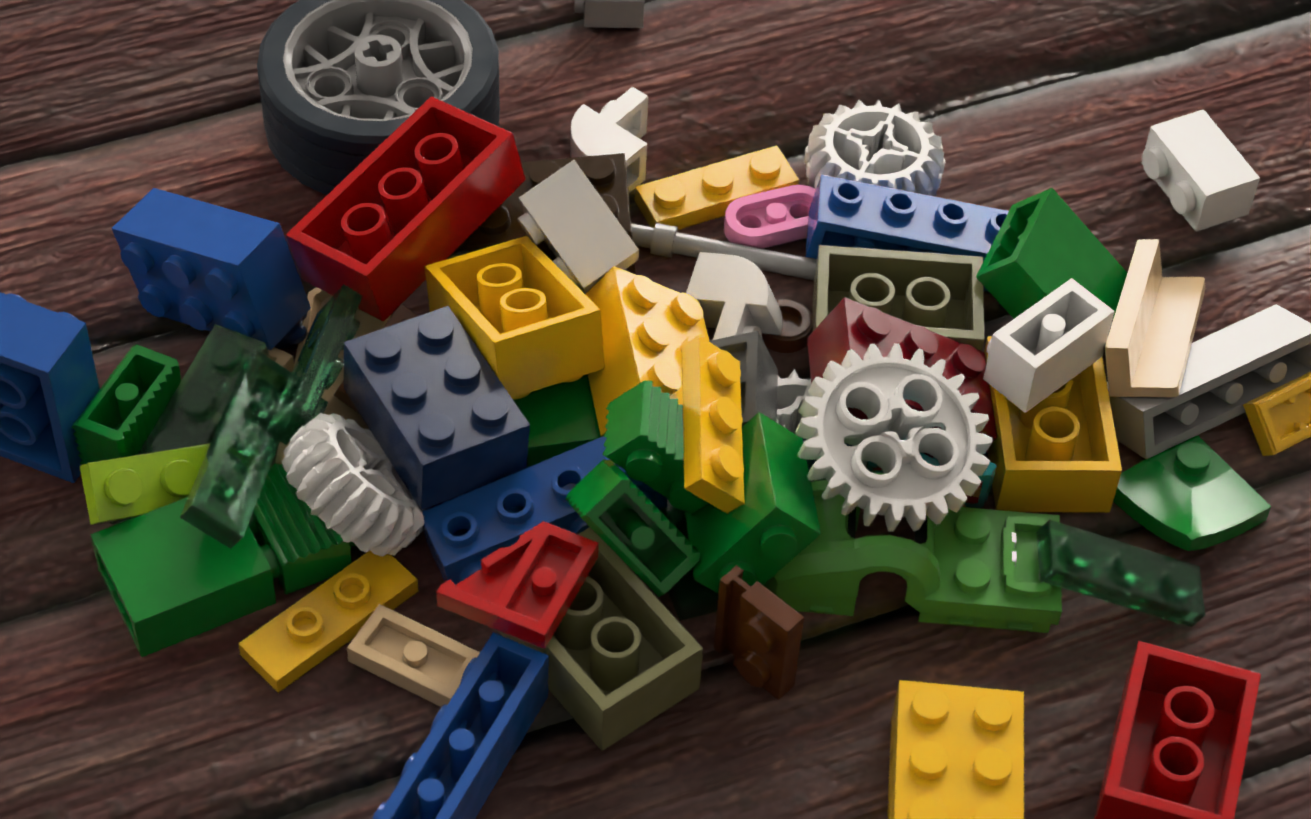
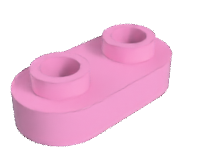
M792 185L734 200L729 204L725 213L724 233L726 238L731 243L762 249L807 238L809 209L816 189L806 185Z

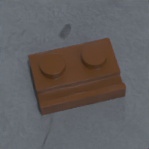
M736 565L720 579L713 649L720 654L725 649L729 650L734 654L733 665L737 667L741 676L752 686L763 687L779 700L795 685L804 616L758 581L752 586L742 580L743 570Z

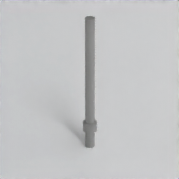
M631 223L633 242L636 246L651 248L650 254L672 258L673 253L697 258L699 252L736 255L748 259L763 271L809 280L815 279L817 259L679 233L678 227L656 223L655 228Z

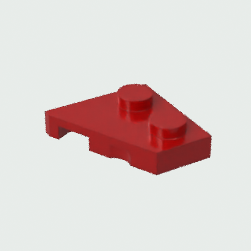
M543 521L520 535L519 540L512 546L499 548L481 560V569L456 585L451 579L441 584L436 592L437 606L546 649L598 559L599 542Z

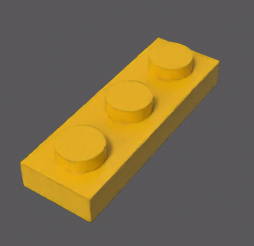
M776 145L636 186L635 202L650 227L655 228L656 223L676 226L679 230L725 216L729 204L740 197L799 185V179Z
M698 335L682 346L684 489L723 512L729 513L745 504L740 361L729 352L721 350Z

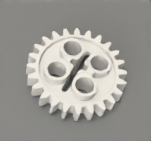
M894 343L887 357L882 356L875 344H870L863 360L852 349L848 350L841 363L842 366L831 360L822 375L823 378L817 376L814 378L808 390L810 396H805L799 409V413L805 418H801L796 429V435L808 440L803 443L798 456L801 459L816 460L807 478L809 480L826 478L829 483L821 497L827 500L838 494L843 496L845 500L842 505L841 514L844 516L858 506L864 509L863 522L865 526L869 527L876 515L879 514L884 515L888 531L894 532L902 517H906L912 530L917 531L925 521L926 515L938 525L943 521L948 513V509L956 513L960 511L967 500L966 495L972 496L982 481L978 476L983 475L990 463V460L982 454H985L992 444V437L979 432L983 430L989 417L987 414L971 413L980 396L978 393L960 394L958 389L965 378L962 374L956 375L949 380L942 376L946 363L945 360L940 359L929 368L923 365V349L919 348L914 353L912 359L908 360L903 359L901 347L897 343ZM904 399L917 402L923 407L924 411L911 409ZM847 408L862 410L869 420H861L854 417ZM920 453L933 455L941 466H933L922 459ZM862 461H871L882 468L884 475L870 472L864 467Z

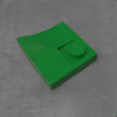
M1198 435L1145 459L1122 472L1113 500L1118 507L1144 528L1161 539L1187 551L1200 550L1232 539L1266 521L1271 506Z

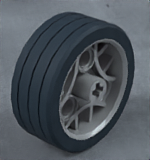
M299 0L290 5L271 24L260 44L257 70L264 128L269 148L282 168L302 184L325 195H328L431 96L499 127L498 47L491 28L478 11L463 0Z

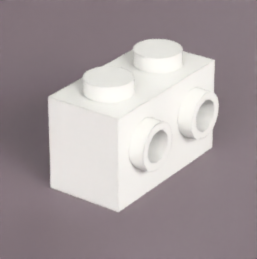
M1204 109L1150 127L1141 163L1146 174L1158 183L1169 197L1175 211L1184 216L1195 232L1249 214L1260 177Z
M572 160L519 197L520 206L524 214L517 219L528 237L536 245L543 241L547 244L556 257L552 262L584 294L613 266L625 270L639 260V249L575 160Z
M1071 278L992 335L986 350L988 359L983 379L1024 413L1028 412L1103 356L1115 311Z

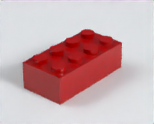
M431 96L285 235L303 281L384 322L426 280L425 266L446 260L526 180L514 135L510 131Z

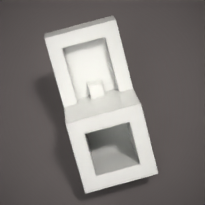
M632 87L616 101L608 102L600 113L583 104L576 111L571 122L570 158L625 153L629 193L632 192L636 186L645 181L647 143L640 138L647 133L648 96Z
M699 252L686 293L699 300L703 309L706 328H716L713 340L758 331L761 337L762 333L781 335L782 313L764 274L758 266L748 259L736 255Z

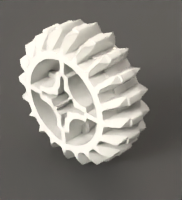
M858 100L853 109L839 105L836 113L824 114L819 125L813 126L804 157L808 185L813 186L815 189L822 174L936 196V192L941 185L945 167L941 137L934 135L932 123H920L918 112L902 113L900 103L893 108L882 107L880 100L874 106H866Z
M320 413L304 426H301L290 438L291 443L283 451L285 457L282 460L283 467L287 472L286 478L288 483L297 489V498L306 502L311 508V515L318 516L326 524V529L336 531L344 542L352 541L359 550L364 552L371 551L373 554L381 557L386 554L395 556L402 548H407L424 530L423 525L425 522L422 511L430 507L423 510L419 508L370 429H363L355 420H345L338 414L332 413L327 415Z

